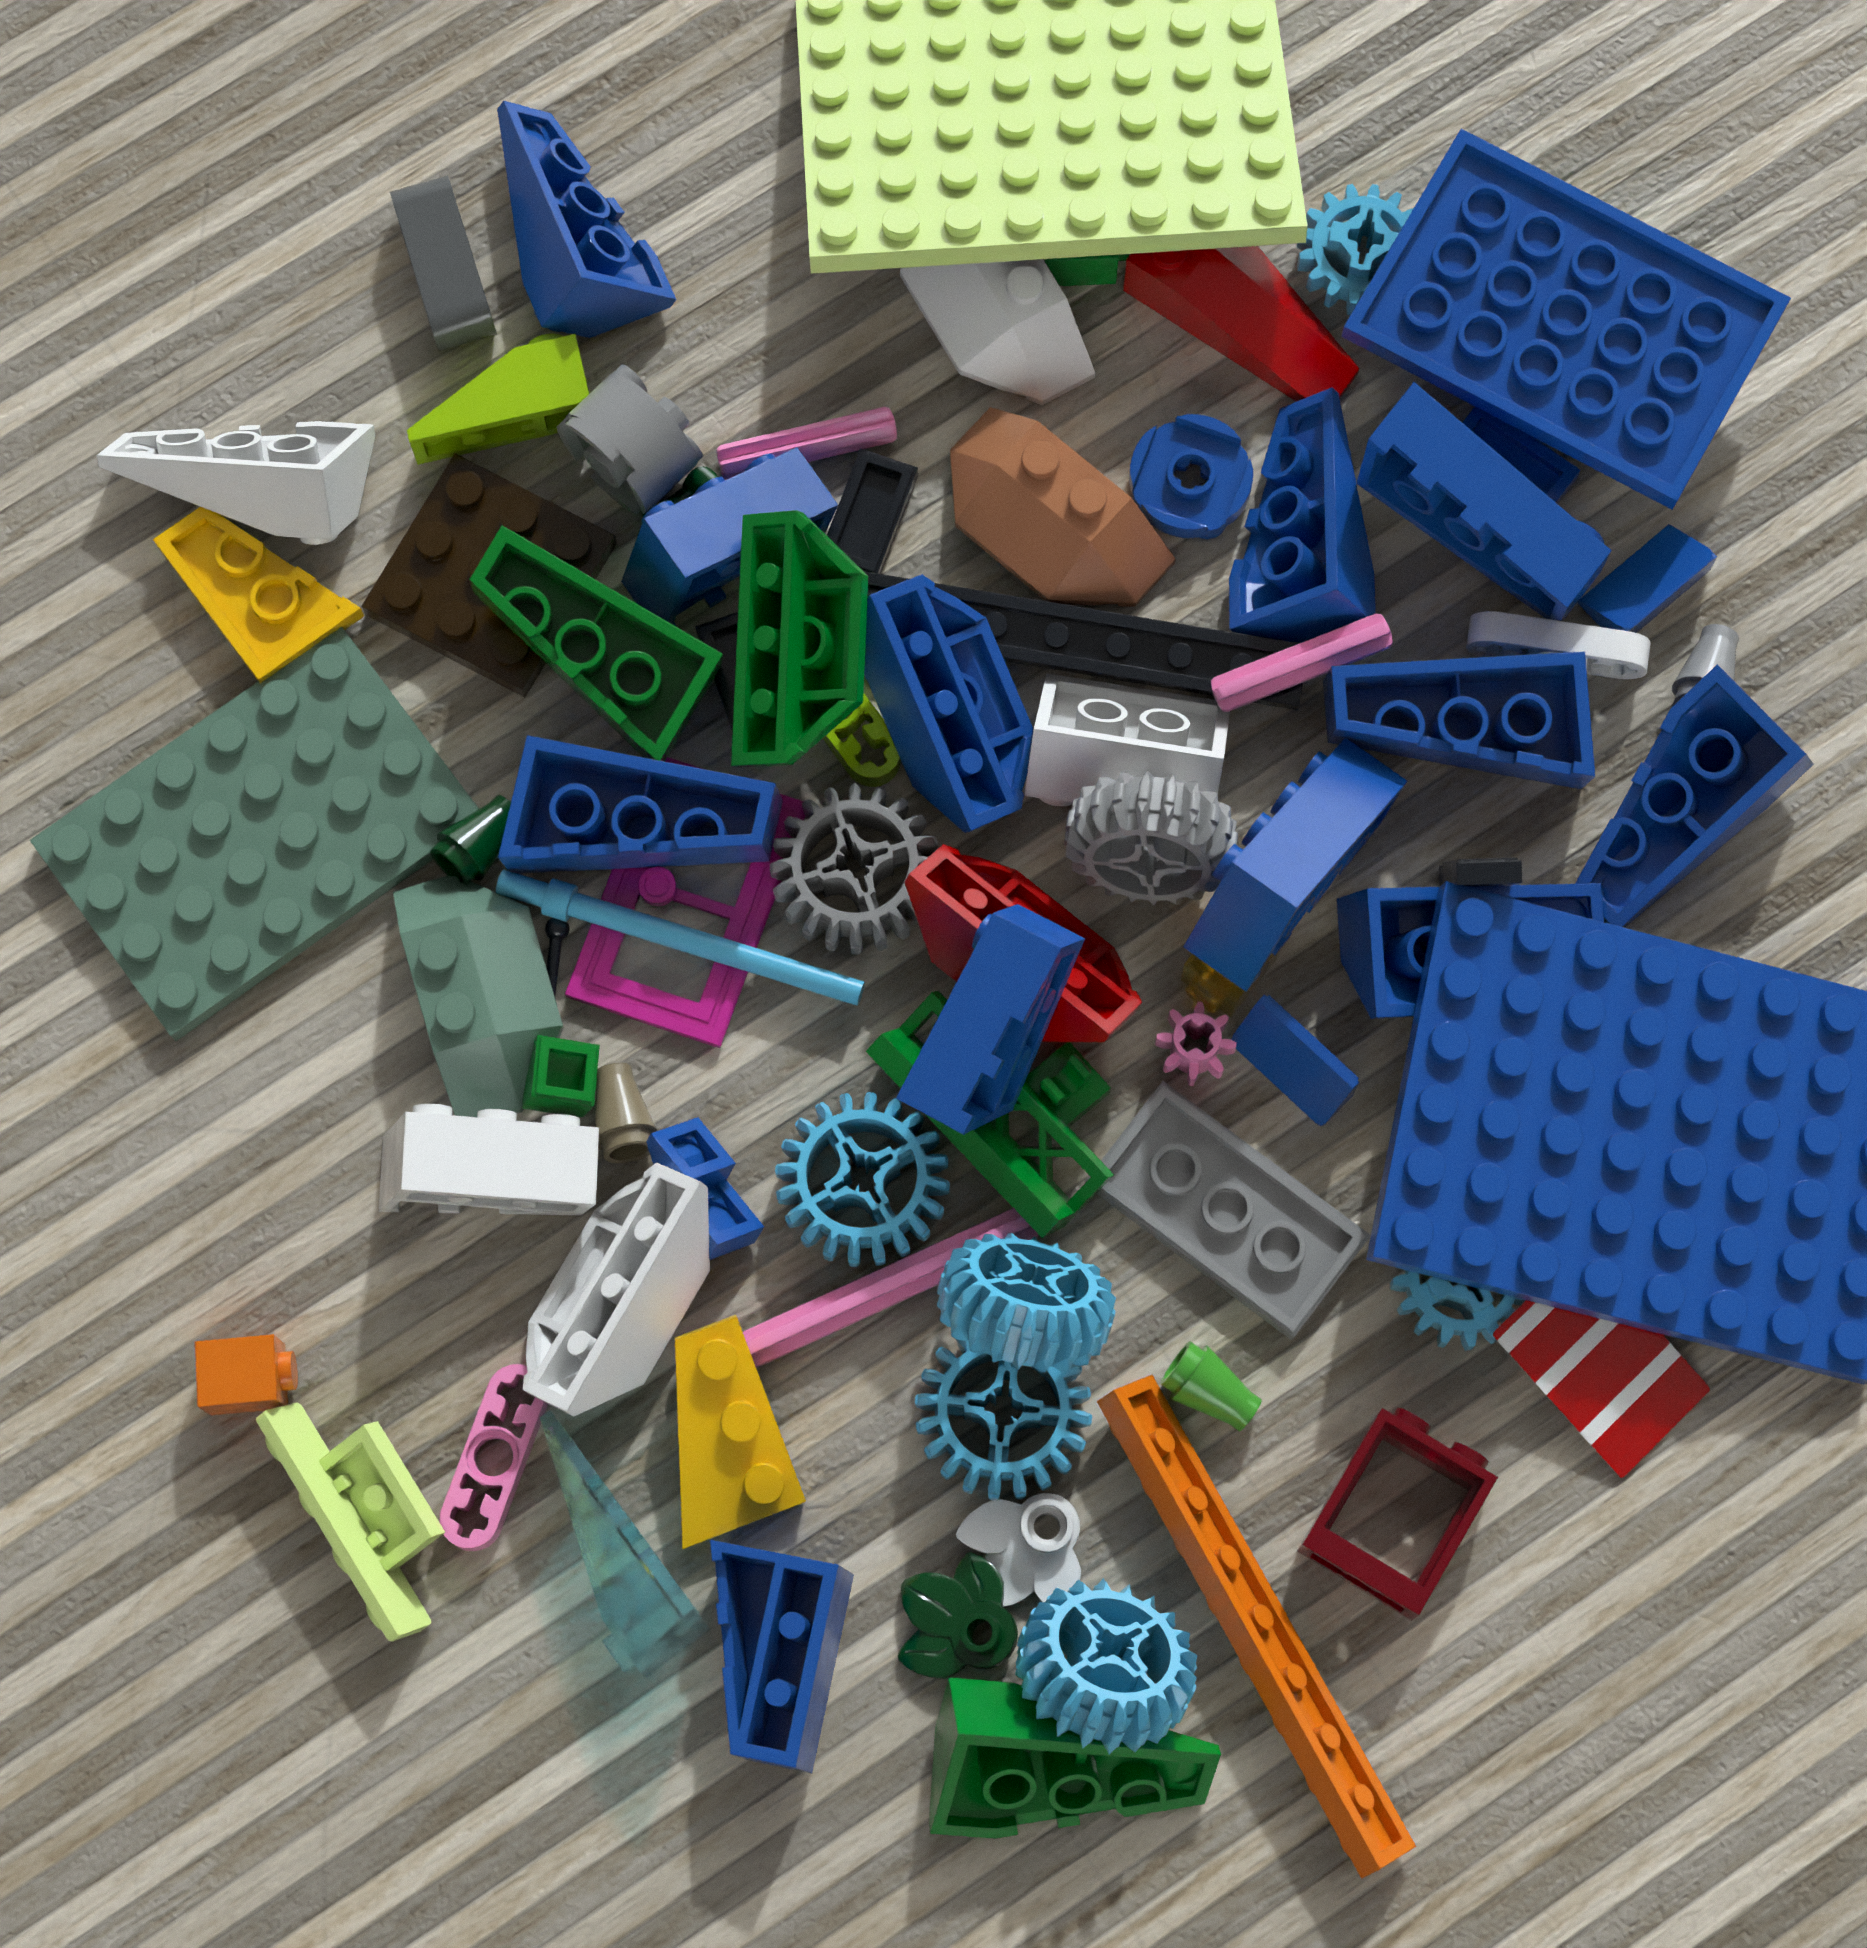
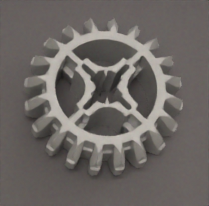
M1148 770L1144 776L1136 777L1127 772H1121L1118 780L1099 777L1096 786L1083 787L1080 798L1073 800L1072 809L1068 811L1064 844L1066 845V857L1072 860V871L1079 875H1085L1086 884L1090 886H1104L1105 894L1108 896L1115 894L1128 896L1130 903L1136 899L1149 900L1153 906L1159 900H1168L1175 905H1180L1183 897L1201 900L1205 891H1216L1220 881L1214 878L1212 874L1231 846L1238 843L1237 821L1231 818V807L1218 802V793L1199 791L1197 781L1182 783L1176 781L1173 774L1166 778L1154 777Z
M854 783L849 788L850 800L839 801L835 789L829 787L824 792L826 807L820 809L814 801L806 799L802 803V809L807 821L788 816L784 821L786 831L793 838L781 837L774 840V852L780 857L785 858L770 864L771 877L783 881L773 889L774 897L777 902H792L784 912L785 919L789 924L798 923L807 918L802 933L803 937L808 941L816 938L824 929L827 931L825 946L831 952L838 948L841 937L850 938L851 953L861 954L863 949L862 938L873 936L874 945L877 950L883 951L887 948L885 931L891 929L897 937L904 940L910 936V928L904 917L907 916L914 921H917L905 883L891 900L880 907L876 899L875 890L877 885L885 878L893 876L895 868L907 864L909 865L908 876L910 872L938 849V842L935 836H920L927 827L926 819L923 815H914L904 820L909 810L908 801L904 798L896 800L887 808L885 807V789L881 787L876 788L872 793L871 800L867 801L862 800L860 785ZM854 827H868L878 830L889 836L897 844L890 846L887 840L878 843L866 842L858 837ZM833 832L836 841L835 852L828 859L818 862L817 870L804 874V867L812 849L820 840ZM846 846L850 848L853 859L858 861L861 868H865V892L862 891L858 878L854 879L852 872L846 870V863L848 862ZM822 892L824 897L832 895L847 896L855 903L859 913L833 909L822 903L814 895Z

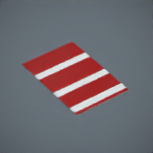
M1527 1300L1493 1332V1337L1620 1478H1624L1710 1391V1387L1663 1334Z

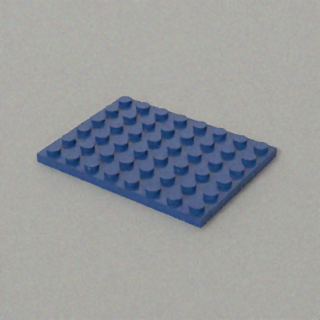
M1444 882L1438 889L1366 1260L1863 1385L1867 1384V991L1475 888L1455 885L1452 882Z

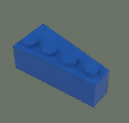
M527 735L498 858L508 871L517 874L770 862L783 800L776 783Z
M1347 738L1329 756L1319 751L1312 758L1298 780V783L1302 786H1298L1293 781L1287 785L1270 810V813L1274 815L1273 818L1263 812L1248 830L1241 843L1245 846L1244 849L1234 844L1226 852L1212 874L1214 878L1220 881V884L1183 946L1246 992L1259 977L1271 953L1276 956L1288 941L1292 931L1305 913L1312 911L1338 874L1341 875L1381 825L1407 783L1406 779Z

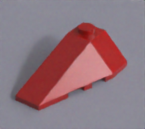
M1259 246L1133 253L1126 260L1124 292L1296 402L1332 387L1339 393V398H1341L1359 373V367Z

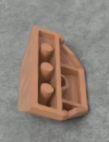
M990 407L950 449L955 527L1044 601L1069 605L1117 604L1122 607H1135L1175 564V557L1134 500L1037 420Z

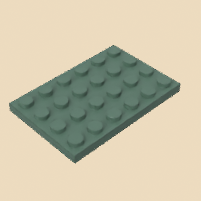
M340 627L262 683L256 682L30 839V842L169 1035L176 1042L432 861L433 858L430 850L439 842L437 834L479 808L343 627Z

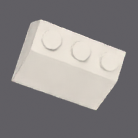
M1046 673L1033 731L1024 796L1039 798L1044 803L1053 806H1069L1073 804L1074 799L1080 798L1083 787L1096 786L1099 777L1118 780L1121 772H1127L1136 777L1144 776L1147 770L1154 777L1166 778L1173 774L1175 780L1182 783L1197 781L1199 791L1218 793L1230 711L1223 712L1216 701L1212 699Z

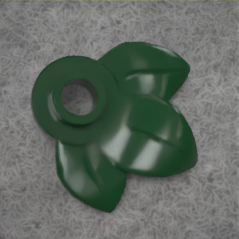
M972 1552L966 1553L955 1570L954 1578L940 1573L925 1572L913 1575L902 1582L901 1600L903 1608L911 1623L918 1628L897 1655L899 1661L906 1668L929 1678L947 1679L960 1672L967 1665L978 1669L995 1668L1003 1664L1012 1655L1018 1639L1017 1625L1012 1615L1003 1607V1578L997 1568L985 1558ZM981 1623H990L992 1627L991 1639L984 1645H976L973 1641L975 1628Z

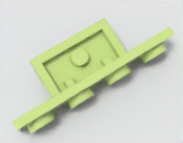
M299 1403L267 1409L256 1417V1422L265 1435L268 1450L283 1465L299 1492V1500L305 1511L315 1518L332 1547V1554L337 1565L349 1575L366 1603V1611L373 1624L382 1630L385 1637L391 1642L421 1632L429 1626L431 1619L400 1567L443 1535L445 1531L379 1422L376 1421L361 1426L329 1451L304 1408Z

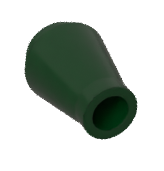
M497 795L487 805L437 834L439 842L430 850V853L435 863L447 876H456L466 886L473 879H483L499 855L511 802L504 796Z

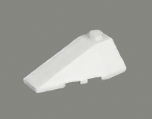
M314 421L297 422V434L262 436L260 425L240 426L239 431L224 433L214 439L207 440L204 431L200 429L124 433L97 454L98 466L274 536L298 537L304 544L319 545L335 540L337 535L358 517L375 440L374 425Z

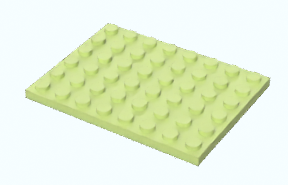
M796 0L811 274L1306 243L1307 219L1275 0Z

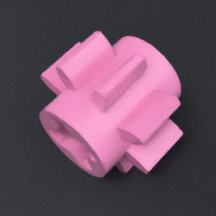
M1198 1002L1194 1013L1184 1017L1178 1011L1170 1010L1168 1021L1174 1032L1159 1033L1155 1040V1046L1161 1049H1170V1056L1167 1057L1164 1063L1163 1071L1168 1073L1178 1068L1182 1072L1187 1073L1189 1086H1194L1198 1074L1204 1073L1207 1070L1218 1079L1222 1077L1224 1068L1217 1055L1228 1056L1234 1054L1237 1042L1231 1039H1222L1221 1032L1224 1031L1229 1017L1225 1014L1214 1020L1212 1017L1204 1014L1203 1002ZM1186 1034L1194 1040L1200 1039L1202 1036L1208 1039L1205 1054L1198 1048L1191 1049L1189 1052L1183 1049Z

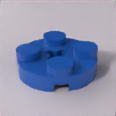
M1199 414L1175 417V422L1166 423L1158 429L1156 425L1148 430L1141 437L1133 451L1129 471L1132 499L1150 524L1168 535L1192 539L1199 537L1207 540L1216 538L1241 515L1250 497L1253 483L1251 459H1248L1247 452L1241 446V439L1236 432L1227 424L1215 418ZM1190 464H1195L1201 467L1200 477L1207 480V482L1203 486H1195L1193 489H1188L1181 486V480L1174 477L1173 474L1176 470L1186 472Z

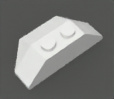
M1043 259L900 269L901 279L960 375L999 390L1026 396V400L1039 405H1044L1095 378V370L1068 300Z
M655 1163L644 1171L642 1179L625 1186L594 1210L528 1322L526 1344L528 1373L524 1375L523 1390L574 1417L645 1384L710 1272L708 1187L701 1181Z

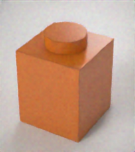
M270 1334L195 1341L197 1406L201 1410L212 1416L265 1411L288 1405V1391L296 1390L298 1385L297 1361L294 1351H286V1344L277 1336Z

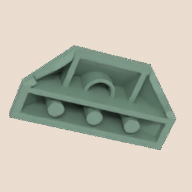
M444 876L393 891L401 940L432 1050L455 1116L477 1117L478 1111L485 1109H503L515 1113L523 1112V1092L535 1037L542 1035L559 1038L564 1029L529 908L473 882L466 886L456 876Z

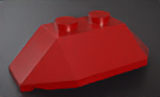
M943 844L908 874L904 883L931 962L956 982L974 950L972 948L973 939L984 918L989 914L1016 904L1085 938L1042 1042H1106L1142 1004L1137 991L1132 990L1129 975L1115 947L1016 869L981 857L961 855L958 849Z

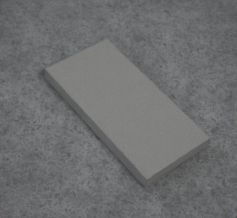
M1164 1081L1161 1082L1101 1160L1114 1176L1097 1192V1195L1290 1340L1294 1339L1371 1236Z

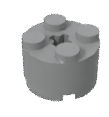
M623 364L604 379L557 426L562 442L574 459L578 461L584 455L587 462L595 470L590 476L594 482L617 503L635 514L640 511L642 514H645L688 474L703 457L700 448L683 432L689 425V420L682 410L666 397H663L657 403L647 393V388L640 377Z

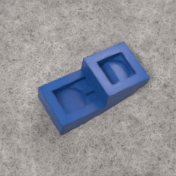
M699 1117L651 1133L646 1143L653 1165L659 1163L701 1181L708 1187L709 1259L712 1260L754 1244L761 1234L764 1225L727 1181L736 1163Z

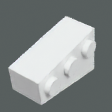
M414 1105L413 1112L405 1111L383 1136L379 1212H399V1202L406 1201L438 1204L439 1213H460V1206L499 1208L500 1214L583 1215L596 1205L599 1128L580 1126V1118L571 1115H545L541 1117V1123L516 1121L517 1113L503 1109L480 1110L477 1113V1117L452 1115V1107L447 1105Z

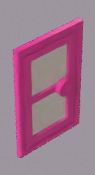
M669 757L665 761L669 763L700 768ZM780 794L783 803L775 839L781 837L793 838L786 831L784 821L788 816L797 817L804 821L805 815L802 809L804 801ZM773 847L770 862L612 869L601 900L757 948L775 901L773 889L781 883V880L771 877L770 864L785 858L775 853ZM591 923L565 996L566 998L713 1047L721 1048L748 972Z

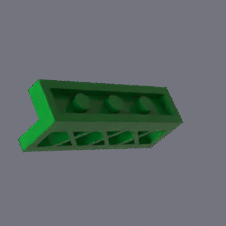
M939 990L931 992L899 1028L882 1033L866 1050L868 1055L900 1088L924 1045L915 1034L934 1013L939 1017L947 1002V999ZM1026 1082L1022 1087L1013 1110L1028 1111L1039 1122V1146H1020L1009 1135V1113L964 1135L926 1115L1041 1238L1065 1227L1114 1176L1109 1168ZM1052 1137L1061 1147H1052ZM1030 1156H1039L1040 1166ZM1053 1157H1072L1091 1177L1071 1198L1053 1181Z

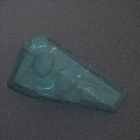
M549 1410L540 1417V1421L601 1618L612 1632L602 1642L625 1673L636 1666L640 1673L647 1678L711 1629L553 1412Z

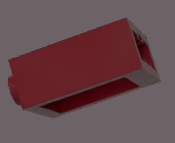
M1399 1407L1392 1414L1382 1408L1373 1419L1297 1552L1412 1621L1423 1610L1498 1476L1485 1469L1489 1461L1472 1448L1459 1442H1454L1452 1447L1449 1448L1429 1436L1428 1433L1431 1426L1415 1414ZM1382 1440L1467 1490L1415 1581L1330 1531Z

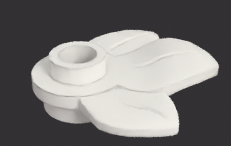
M1052 1493L1037 1494L1027 1499L1022 1505L1002 1499L989 1501L971 1512L957 1530V1539L966 1546L986 1554L985 1559L993 1564L1001 1574L1004 1581L1003 1607L1026 1599L1034 1591L1042 1602H1046L1047 1597L1053 1593L1055 1588L1068 1592L1069 1588L1081 1578V1568L1073 1550L1080 1532L1079 1517L1073 1505L1059 1495ZM1043 1515L1054 1517L1060 1527L1057 1536L1049 1540L1040 1538L1034 1531L1035 1521Z

